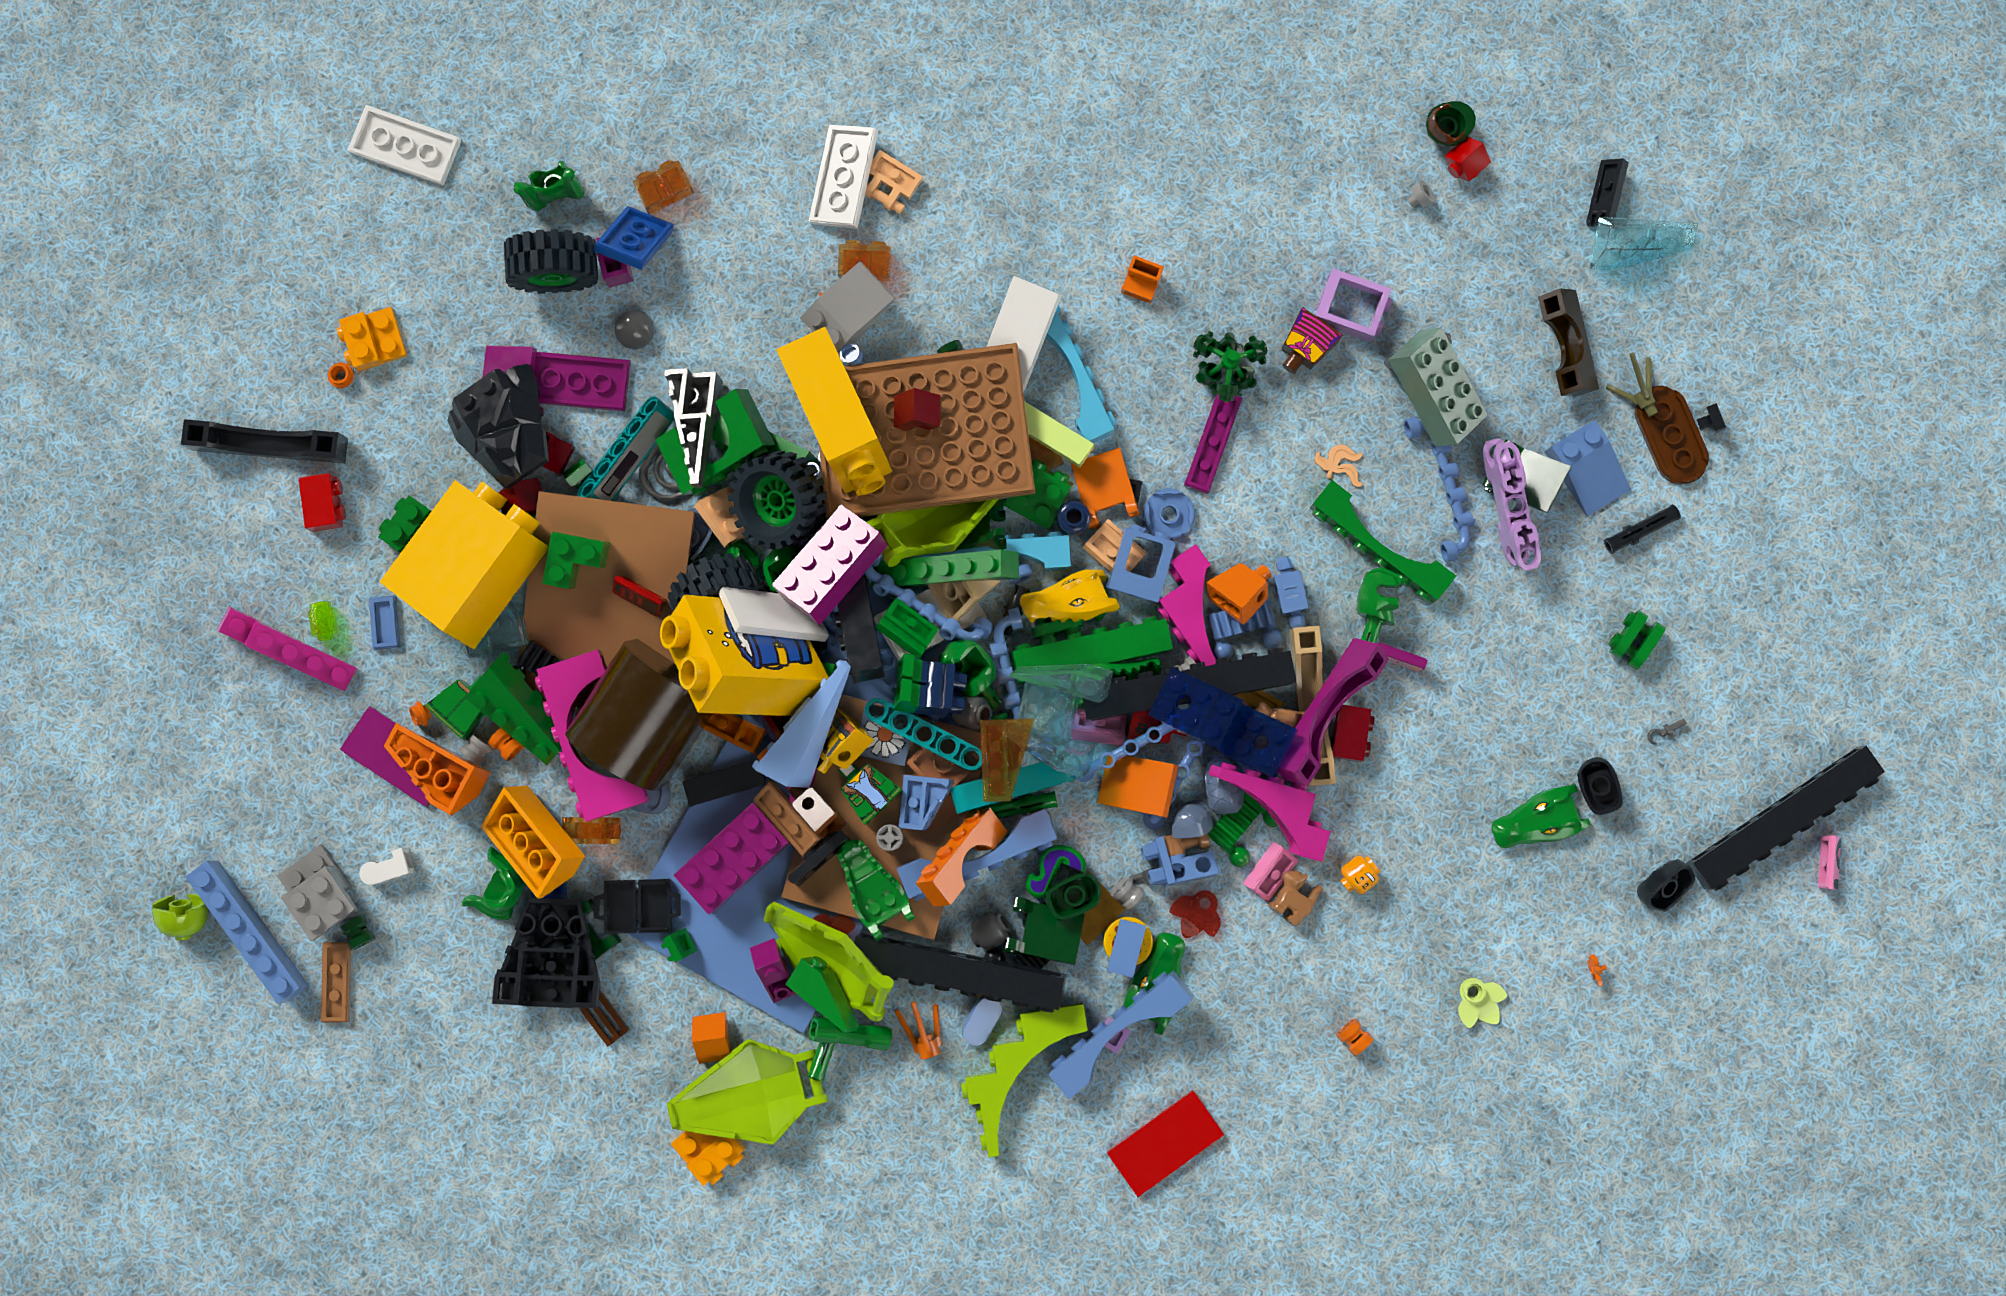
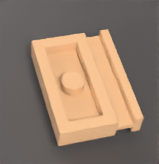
M1108 519L1083 546V549L1111 573L1123 536L1122 530ZM1134 541L1126 563V570L1128 572H1131L1147 554Z

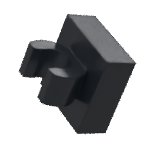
M1717 403L1706 407L1709 415L1697 419L1700 430L1714 426L1716 433L1726 430V425Z

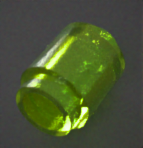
M321 601L310 604L308 618L312 637H317L318 641L334 639V634L338 633L335 609L331 607V602Z

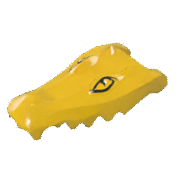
M1095 569L1073 573L1046 589L1024 594L1020 598L1023 613L1031 623L1038 618L1046 619L1048 617L1052 621L1061 620V622H1065L1067 619H1072L1073 622L1081 619L1087 621L1100 614L1114 612L1120 608L1116 598H1108L1102 585L1107 579L1105 572Z

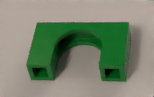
M734 389L715 401L729 431V445L726 453L720 460L715 463L707 461L702 488L690 485V476L685 465V454L680 443L677 427L655 439L682 495L693 494L696 497L708 491L707 487L709 485L725 481L728 478L727 474L743 468L741 465L753 458L768 454L767 450L775 445L748 389Z

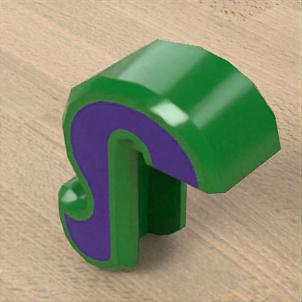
M1060 844L1046 848L1038 861L1040 875L1035 876L1034 873L1028 875L1026 881L1027 891L1033 897L1045 896V893L1051 887L1060 863L1085 873L1086 862L1083 856L1072 847Z

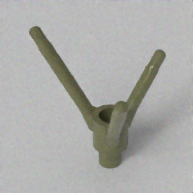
M1632 352L1630 353V358L1641 391L1633 396L1609 384L1606 386V389L1630 400L1635 405L1639 404L1641 409H1645L1648 417H1651L1658 413L1654 405L1656 401L1652 393L1651 358H1646L1645 386L1635 353Z

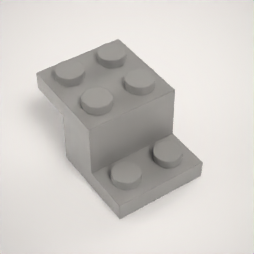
M319 845L277 875L288 891L281 899L310 941L316 940L358 910L346 893L352 886L324 845Z

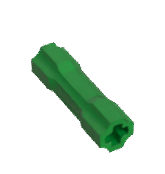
M814 1017L811 1021L809 1038L815 1042L841 1043L887 1051L891 1046L892 1030L887 1026L859 1024L857 1031L844 1033L827 1018Z

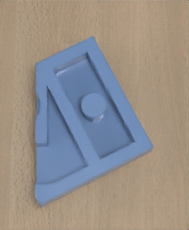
M904 775L899 828L928 830L953 786L954 780Z

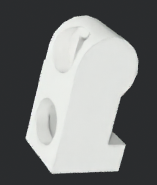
M399 848L393 850V858L386 861L363 864L359 872L361 880L368 885L382 884L415 873L409 849Z

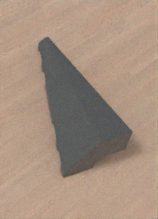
M688 368L665 370L664 374L670 389L668 391L673 402V413L679 439L685 454V465L690 476L689 482L693 487L702 488L718 410L715 401L720 399L723 381L717 372L691 373Z

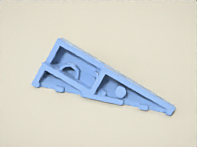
M838 660L836 663L837 669L828 680L823 678L819 683L821 688L813 698L808 697L783 727L784 733L775 743L770 742L765 756L760 761L756 760L752 765L756 771L786 787H810L851 668L847 661Z

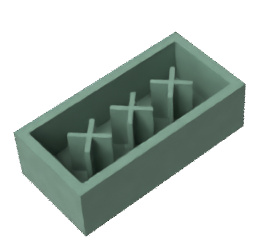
M1442 327L1419 331L1388 359L1435 447L1457 445L1488 415Z

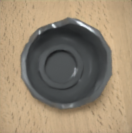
M630 310L624 312L615 323L616 339L625 348L634 350L643 348L653 338L654 322L643 311Z

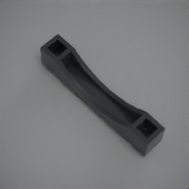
M184 419L181 445L192 451L345 464L348 438L339 432L263 430L210 421Z

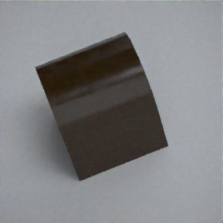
M639 639L623 642L568 727L565 735L580 752L607 771L633 785L656 791L670 781L714 713H698L688 690L684 689L680 684L679 670L676 664Z

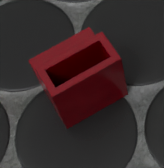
M912 388L894 396V428L905 431L915 427L932 430L940 426V395Z
M546 432L549 461L541 466V468L562 476L575 447Z
M538 478L521 480L508 490L503 488L499 491V494L508 499L501 508V512L506 515L513 504H515L527 514L535 515L539 491L543 492Z

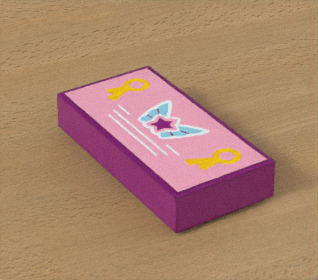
M1380 642L1377 643L1389 658L1388 662L1417 672H1421L1426 668L1428 661L1426 658Z

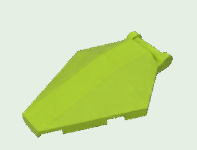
M999 499L879 514L876 518L866 523L877 531L880 530L882 537L889 545L881 554L884 556L886 564L889 567H893L905 557L954 551Z
M777 902L768 905L763 922L770 923L779 936L776 942L793 968H796L801 958L814 956L822 958L827 962V967L834 972L850 1007L861 1010L872 1021L882 1020L885 1013L884 1004L887 995L893 988V979L883 975L847 934ZM876 995L875 1000H874V1004H873V1003L871 1002V1000H872L873 997Z
M752 1039L745 1040L724 1059L713 1065L667 1102L672 1129L774 1145L808 1107L829 1102L827 1094H824L822 1083L811 1078L809 1079L814 1097L807 1099L799 1062H806L809 1073L816 1049L793 1054Z

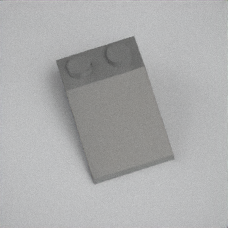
M858 262L818 297L800 319L813 332L826 327L839 355L845 345L855 344L896 298L862 262Z

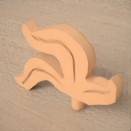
M1346 445L1332 447L1328 453V459L1320 457V452L1316 453L1314 461L1322 470L1328 471L1327 479H1331L1333 473H1346L1353 486L1361 487L1363 485L1358 480V472L1353 464L1338 466L1341 459L1345 458L1355 462L1362 457V453L1356 454Z

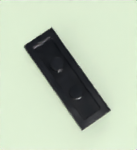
M753 760L682 782L689 807L766 785L764 774L753 768L752 765L756 761Z

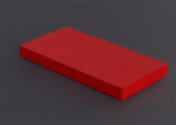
M1191 1090L1106 1153L1135 1195L1139 1197L1224 1136V1133L1196 1093Z

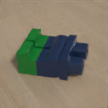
M904 653L897 663L895 684L897 686L895 688L893 710L932 716L937 715L940 718H945L948 713L961 714L965 708V697L953 695V689L960 691L965 689L967 674L955 671L954 664L947 663L945 665L940 662H928L915 659V655Z

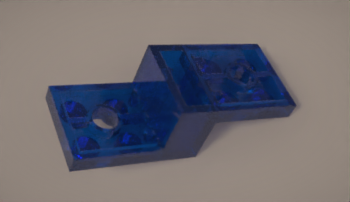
M1173 667L1148 714L1150 717L1198 739L1204 746L1274 779L1298 733L1296 728L1250 708L1244 700ZM1190 697V707L1185 710L1179 709L1178 701L1180 698ZM1260 736H1266L1269 740L1268 746L1262 750L1256 749L1255 740Z

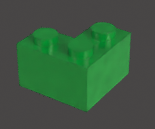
M552 532L542 584L575 589L580 564L606 568L610 542L561 532Z

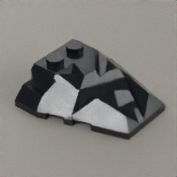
M529 364L513 366L506 372L501 369H494L453 398V409L449 412L447 420L456 441L507 490L549 461L546 431L541 427V417L544 416V410L539 406L538 394L542 393L541 385L532 366Z
M527 898L515 927L516 934L511 945H508L505 953L507 955L501 969L497 970L494 977L492 1004L598 1009L600 977L582 900Z

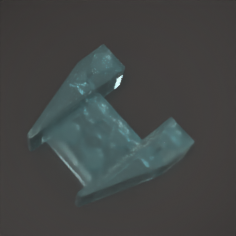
M1090 664L1018 667L1010 673V677L1025 681L1017 722L1006 720L998 727L997 731L1054 770L1082 779L1090 770L1095 746L1070 739L1079 700L1084 698L1098 703L1102 702L1108 696L1113 671Z

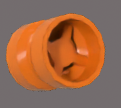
M502 728L498 729L488 741V744L493 749H498L501 752V757L507 762L524 748L523 745Z
M1356 1018L1350 1020L1336 1034V1037L1341 1042H1345L1349 1046V1051L1354 1056L1360 1054L1374 1040L1369 1032H1364L1361 1029V1023Z

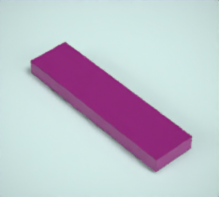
M1216 394L1185 480V487L1205 494L1209 493L1243 399L1242 397L1234 396V401L1224 402L1219 400V394Z

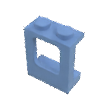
M1131 524L1130 528L1126 527L1122 530L1123 536L1106 588L1158 603L1176 542L1170 541V535L1156 532L1155 536L1145 533L1146 528ZM1134 538L1159 544L1163 547L1153 578H1147L1126 570V563Z

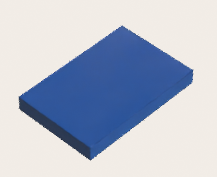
M627 206L595 243L594 252L642 270L671 235L674 224Z

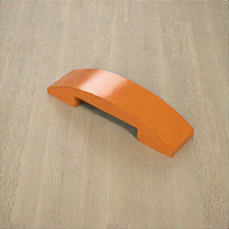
M714 713L704 727V730L753 754L756 753L766 733L765 729L733 714Z

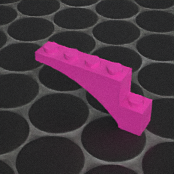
M1195 544L1170 561L1169 566L1171 568L1168 572L1176 583L1180 581L1182 585L1159 600L1158 605L1160 607L1157 608V611L1162 619L1171 622L1174 627L1171 631L1179 643L1184 641L1189 648L1186 652L1188 657L1190 656L1195 663L1205 662V666L1216 664L1205 631L1203 587L1206 570L1211 565L1197 544Z
M228 606L217 628L218 632L244 643L246 647L343 691L346 690L357 669L355 666L314 648L231 606Z
M1224 762L1221 763L1220 767L1211 764L1208 775L1225 780L1240 788L1254 798L1269 813L1286 838L1289 852L1320 862L1323 861L1331 831L1323 829V823L1309 819L1316 794L1308 792V787L1292 782L1291 787L1283 785L1284 779L1270 775L1268 780L1260 778V772L1245 769L1244 773L1236 771L1237 766Z

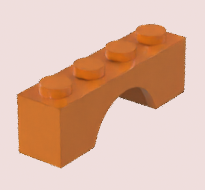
M991 808L971 810L965 816L966 820L963 824L952 832L951 839L947 844L937 851V856L932 863L922 870V875L916 881V884L934 907L951 905L964 889L962 864L967 852L970 849L975 851L993 850L1008 832Z

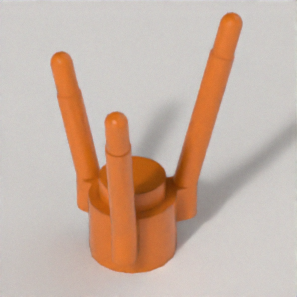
M911 1002L920 1033L917 1040L899 1009H896L894 1012L912 1043L914 1052L919 1053L920 1059H928L941 1053L939 1046L943 1045L940 1036L938 1005H933V1037L932 1033L926 1034L916 1002Z

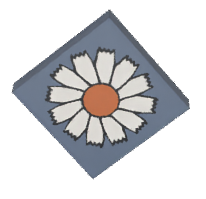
M873 705L870 709V714L877 718L884 714L885 709L882 706ZM864 709L860 725L874 741L860 756L905 766L911 741L869 720ZM903 715L897 716L893 722L894 727L899 730L906 728L908 718Z

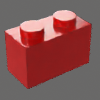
M330 473L298 478L305 529L311 532L342 528V520L346 519V512L344 506L340 505L339 495L343 493L341 481Z

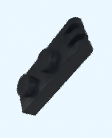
M1624 158L1601 160L1586 220L1588 227L1614 225L1629 164Z
M842 830L830 833L823 840L824 845L818 850L816 848L812 849L804 856L803 859L805 861L789 874V882L796 886L802 885L831 860L844 844L851 841L848 835Z

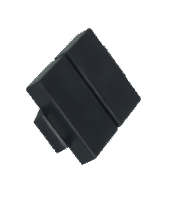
M671 879L638 880V882L637 880L604 881V894L593 897V918L604 921L605 934L637 933L638 930L639 933L671 932L672 918L681 916V894L671 892ZM672 897H675V913H672ZM600 899H604V915H600Z

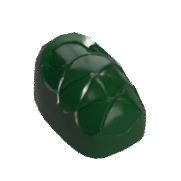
M1090 873L1075 874L1051 887L1045 893V901L1049 911L1055 918L1068 919L1088 912L1097 906L1100 902L1102 889L1098 879Z

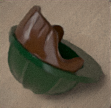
M1461 101L1442 103L1435 106L1428 113L1425 124L1427 134L1436 144L1446 147L1455 146L1470 135L1475 127L1476 116L1472 108Z

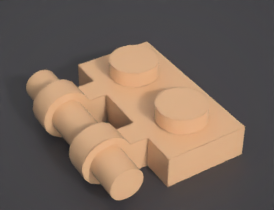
M879 150L872 160L869 176L873 179L870 183H867L865 196L884 204L883 207L885 209L901 214L905 205L898 202V198L901 195L910 200L922 182L923 176ZM881 183L892 189L889 195L878 189Z

